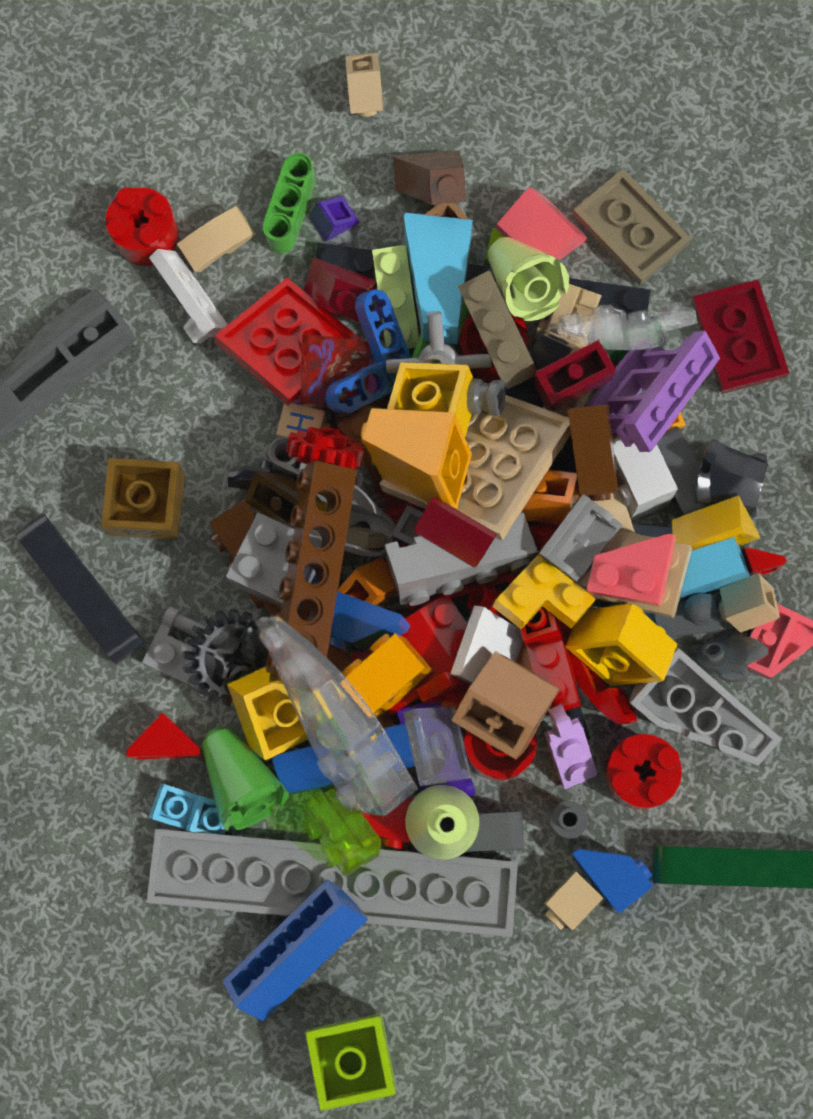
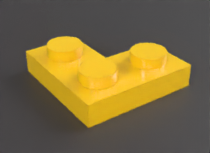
M538 554L495 600L493 607L522 629L543 606L572 629L596 599Z

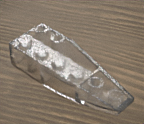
M278 616L261 617L255 621L260 631V639L272 657L310 744L319 759L317 762L318 767L327 778L331 779L337 789L335 795L339 803L350 811L386 816L417 791L418 788L380 722L342 673L306 638Z

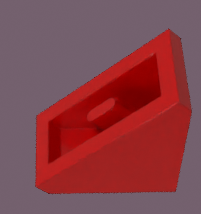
M164 713L126 750V757L132 760L204 758L202 748Z

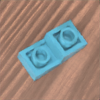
M160 783L149 818L191 832L225 835L226 830L220 823L215 800Z

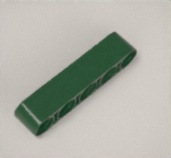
M653 846V884L813 889V851Z

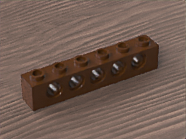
M313 461L299 472L297 479V490L301 491L299 504L294 506L291 514V526L295 527L293 540L288 542L284 557L285 562L289 563L287 576L282 578L278 592L279 599H282L280 614H276L272 627V634L276 636L274 651L271 650L269 652L266 662V672L270 673L269 682L306 689H322L357 474L355 469ZM317 494L322 495L327 500L328 507L326 512L319 510L316 506L315 498ZM311 530H315L321 535L322 544L320 548L311 544L309 540ZM306 565L312 567L316 573V580L313 584L308 583L304 579L303 570ZM301 601L306 603L310 609V616L306 621L302 620L297 613V606ZM294 638L300 639L304 645V652L300 658L296 657L291 651V643Z

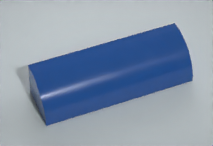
M418 720L281 753L272 757L280 782L290 794L294 795L428 763Z
M328 879L325 880L223 980L235 1007L264 1021L368 920L363 911L340 887Z

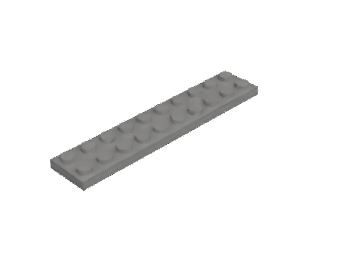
M155 829L146 903L290 916L328 879L340 887L359 906L368 920L365 923L512 937L518 862L459 856L452 859L439 860L415 852Z

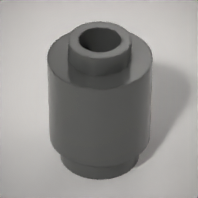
M565 801L558 804L550 812L548 819L549 827L558 838L565 840L573 839L585 831L588 824V816L580 804L573 801ZM565 813H572L576 817V823L573 827H568L563 823Z

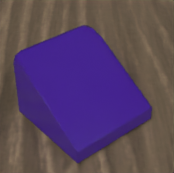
M343 196L317 202L309 214V219L324 242L333 239L359 223V220Z

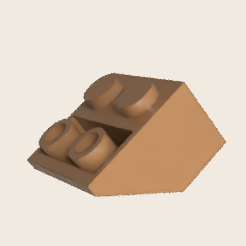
M495 651L468 689L451 721L512 758L517 759L525 752L560 688Z

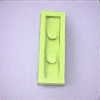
M401 245L372 250L377 288L389 297L408 350L415 349L419 340V331L407 246ZM383 329L387 348L391 344V335L386 329Z

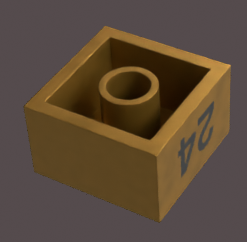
M109 458L101 527L110 536L179 540L185 472L179 462Z

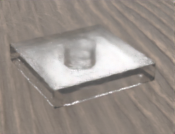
M455 706L418 708L403 712L420 786L462 781L471 778L460 726L451 721L456 713Z

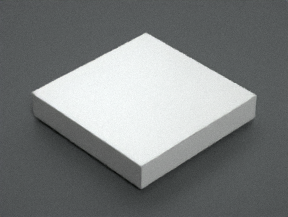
M474 605L451 674L472 685L495 651L517 662L523 644L520 629L485 607Z

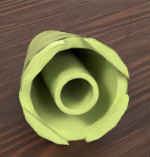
M509 237L498 239L490 247L488 261L499 291L511 314L515 317H521L526 321H534L545 318L560 306L558 304L559 299L563 293L566 295L569 289V275L565 266L557 258Z
M449 785L432 786L417 794L409 805L405 819L406 831L414 847L425 856L439 860L452 859L463 854L471 847L479 830V815L474 802L465 792ZM444 817H450L453 821L452 828L444 832L440 829V821Z

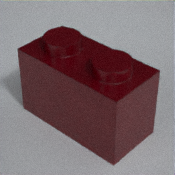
M598 339L535 372L532 384L546 409L552 412L610 382L616 369Z

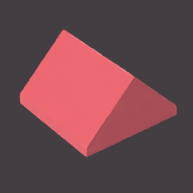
M528 187L495 227L504 237L512 238L554 256L559 261L583 244L588 238L541 192Z

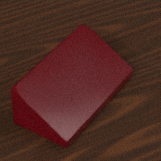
M434 496L414 528L416 534L472 567L478 566L497 535L496 532Z

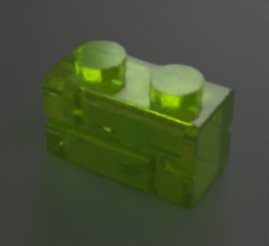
M338 785L325 792L323 796L319 795L305 804V819L302 821L303 828L311 840L317 838L323 846L321 853L329 867L337 866L342 875L346 876L359 869L362 864L366 865L379 857L381 854V839L342 786Z

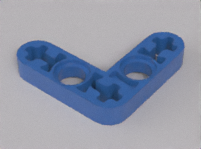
M381 290L361 293L355 304L356 313L375 363L334 382L328 387L325 395L326 404L335 413L353 412L391 393L396 376L394 373L387 374L386 360L411 358L390 299ZM372 301H376L377 307L374 308V311H370L369 305L373 303ZM384 320V323L374 324L375 321ZM383 329H386L391 335V344L387 348L383 347L379 340L380 332ZM396 352V355L391 356V358H387L386 354ZM369 374L374 376L377 383L376 389L372 394L366 390L364 385L365 378ZM355 391L356 395L345 398L344 403L339 402L342 392Z

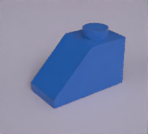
M337 591L329 646L348 653L350 648L364 652L370 649L385 634L391 637L395 633L402 635L408 632L410 624L398 613Z
M577 849L570 854L615 914H620L654 887L648 880L652 877V873L639 858L634 861L631 856Z

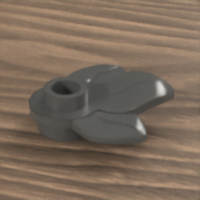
M733 627L719 633L713 642L700 646L696 651V662L705 672L711 675H718L724 681L744 682L749 680L746 666L768 655L769 649L758 639L749 637V630L740 633Z

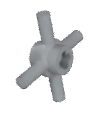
M441 311L427 313L430 345L422 350L419 358L386 360L387 374L398 373L401 362L437 364V362H434L436 359L440 360L441 364L468 365L469 369L492 368V359L489 354L458 355L455 349L444 344Z

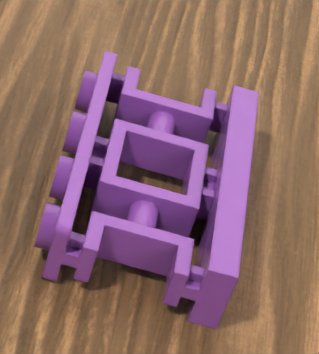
M706 331L694 332L690 338H686L681 346L675 350H664L660 341H653L650 345L647 338H639L615 368L616 372L612 380L602 385L585 407L609 404L612 435L619 436L625 447H631L634 443L639 452H651L719 361L720 357ZM642 390H646L643 395H639Z

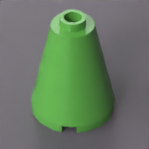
M216 727L205 735L201 748L219 820L225 830L229 831V825H233L235 830L250 827L272 814L269 807L276 802L279 803L280 807L286 802L289 795L285 786L282 785L280 780L233 729Z

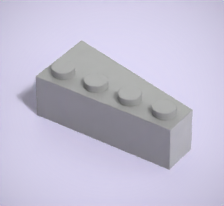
M524 513L519 514L503 541L497 538L493 540L477 567L468 565L421 536L414 537V543L399 548L397 541L385 544L387 565L400 605L409 603L410 606L422 604L430 599L429 596L443 592L444 595L457 593L464 588L463 585L475 581L478 584L489 583L497 579L498 574L510 570L512 573H520L535 559L538 553Z

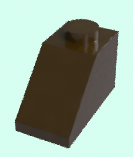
M259 470L255 471L245 501L267 517L294 529L295 527L291 526V514L294 506L299 504L301 491L297 490L296 479ZM316 495V506L319 510L326 512L328 503L321 501Z

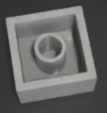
M257 513L226 575L230 584L281 608L282 599H279L278 592L282 578L287 576L289 563H286L284 559L285 550L288 542L293 540L294 529ZM309 536L311 544L320 548L322 541ZM306 565L303 570V576L308 583H311L315 571L312 567Z

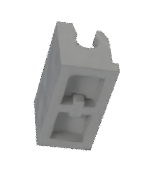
M583 494L540 551V554L556 568L577 583H580L592 567L594 556L604 551L622 527V524L613 518L614 516Z

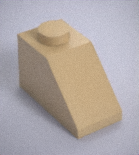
M378 53L345 56L351 114L357 113L360 117H369L376 115L377 111H384Z

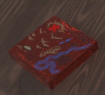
M312 334L303 335L300 405L329 408L325 400L328 387L334 382L369 366L370 347L368 342ZM369 375L366 376L365 382H364V385H365V388H366L367 391H368ZM355 391L342 392L339 402L344 403L345 398L356 395Z

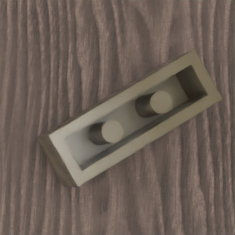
M490 270L459 285L458 288L506 389L508 390L534 377L537 369Z

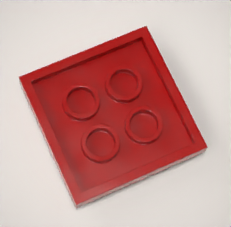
M285 278L215 335V344L289 406L315 383L313 382L319 381L318 377L321 379L332 370L334 362H341L360 346V337L289 278ZM331 353L330 360L328 361V355ZM309 361L323 363L324 366L322 364L309 363ZM309 365H311V366H314V365L321 366V367H311L312 369H318V370H309V368H310Z

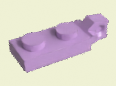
M562 704L549 709L548 712L554 728L545 732L544 735L564 789L598 775L583 726L578 718L571 720L565 713Z

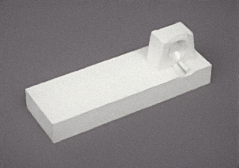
M157 249L149 257L191 317L183 329L193 343H202L209 337H215L219 331L228 325L176 251Z

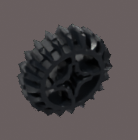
M230 609L228 616H226L224 611L217 610L215 614L216 622L211 617L204 616L203 622L206 626L204 629L197 625L192 626L193 632L198 634L197 638L194 640L186 637L185 643L192 646V651L182 652L184 659L192 660V662L182 667L185 673H194L188 679L189 685L192 687L198 686L197 694L201 697L209 693L208 700L214 704L221 698L225 706H230L233 701L227 682L232 681L234 675L239 671L247 670L249 671L247 675L266 667L269 652L271 650L274 651L275 642L267 641L271 638L272 631L270 629L261 630L264 624L263 620L257 618L252 621L251 613L245 611L240 616L239 611L236 609ZM235 629L233 634H229L226 641L222 644L216 645L211 643L220 633ZM247 634L252 639L255 647V660L249 659L246 655L247 641H245ZM217 652H221L224 654L234 653L236 654L237 658L243 660V663L238 662L236 660H234V662L230 660L226 661L224 660V657L217 654ZM205 654L215 659L214 673H216L214 681L210 679L206 672Z

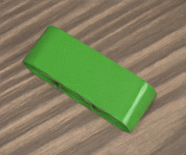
M294 153L285 159L263 222L267 246L271 251L278 254L287 253L293 249L315 186L312 160L303 153ZM298 171L306 172V174L302 177L292 176L295 172ZM289 200L297 202L291 207L282 206L283 203ZM278 230L287 231L282 237L272 236Z

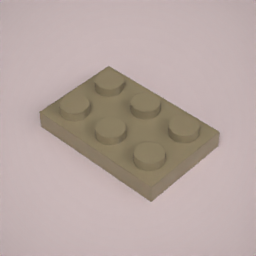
M624 169L620 170L573 209L572 215L639 285L643 284L687 247L691 241L689 235Z

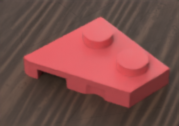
M665 534L595 555L587 592L593 595L661 607L676 540L673 534Z
M779 604L777 606L780 619L752 628L749 637L761 641L769 649V654L746 667L749 671L768 680L813 646V620Z

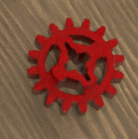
M309 427L307 432L297 430V433L290 432L286 452L289 453L290 457H295L297 461L307 465L313 461H320L354 469V467H361L365 447H362L361 443L352 442L353 439L341 434L340 430Z

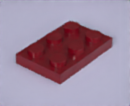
M759 279L693 296L691 302L700 330L706 331L720 357L713 370L721 394L786 378L790 372Z

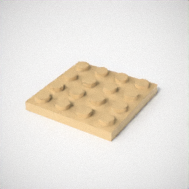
M507 395L505 397L504 410L500 416L491 415L488 411H483L481 414H472L465 437L472 455L457 510L496 532L495 538L503 541L571 435L569 418ZM384 479L380 482L383 492L426 509L428 503Z

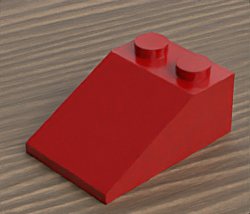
M448 595L442 596L406 618L410 628L408 632L400 636L407 639L433 671L386 712L388 717L420 699L417 689L442 673L452 671L468 624ZM371 649L364 652L356 651L350 657L353 662L357 659L364 661L373 651Z

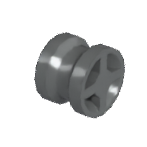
M472 379L467 392V406L470 414H481L483 411H488L491 415L500 416L505 406L506 392L504 382L502 380H493L491 383H484L482 379Z

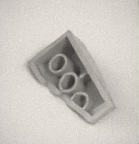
M678 647L675 650L664 681L636 684L629 699V702L656 726L682 734L691 740L702 742L757 766L782 740L781 737Z

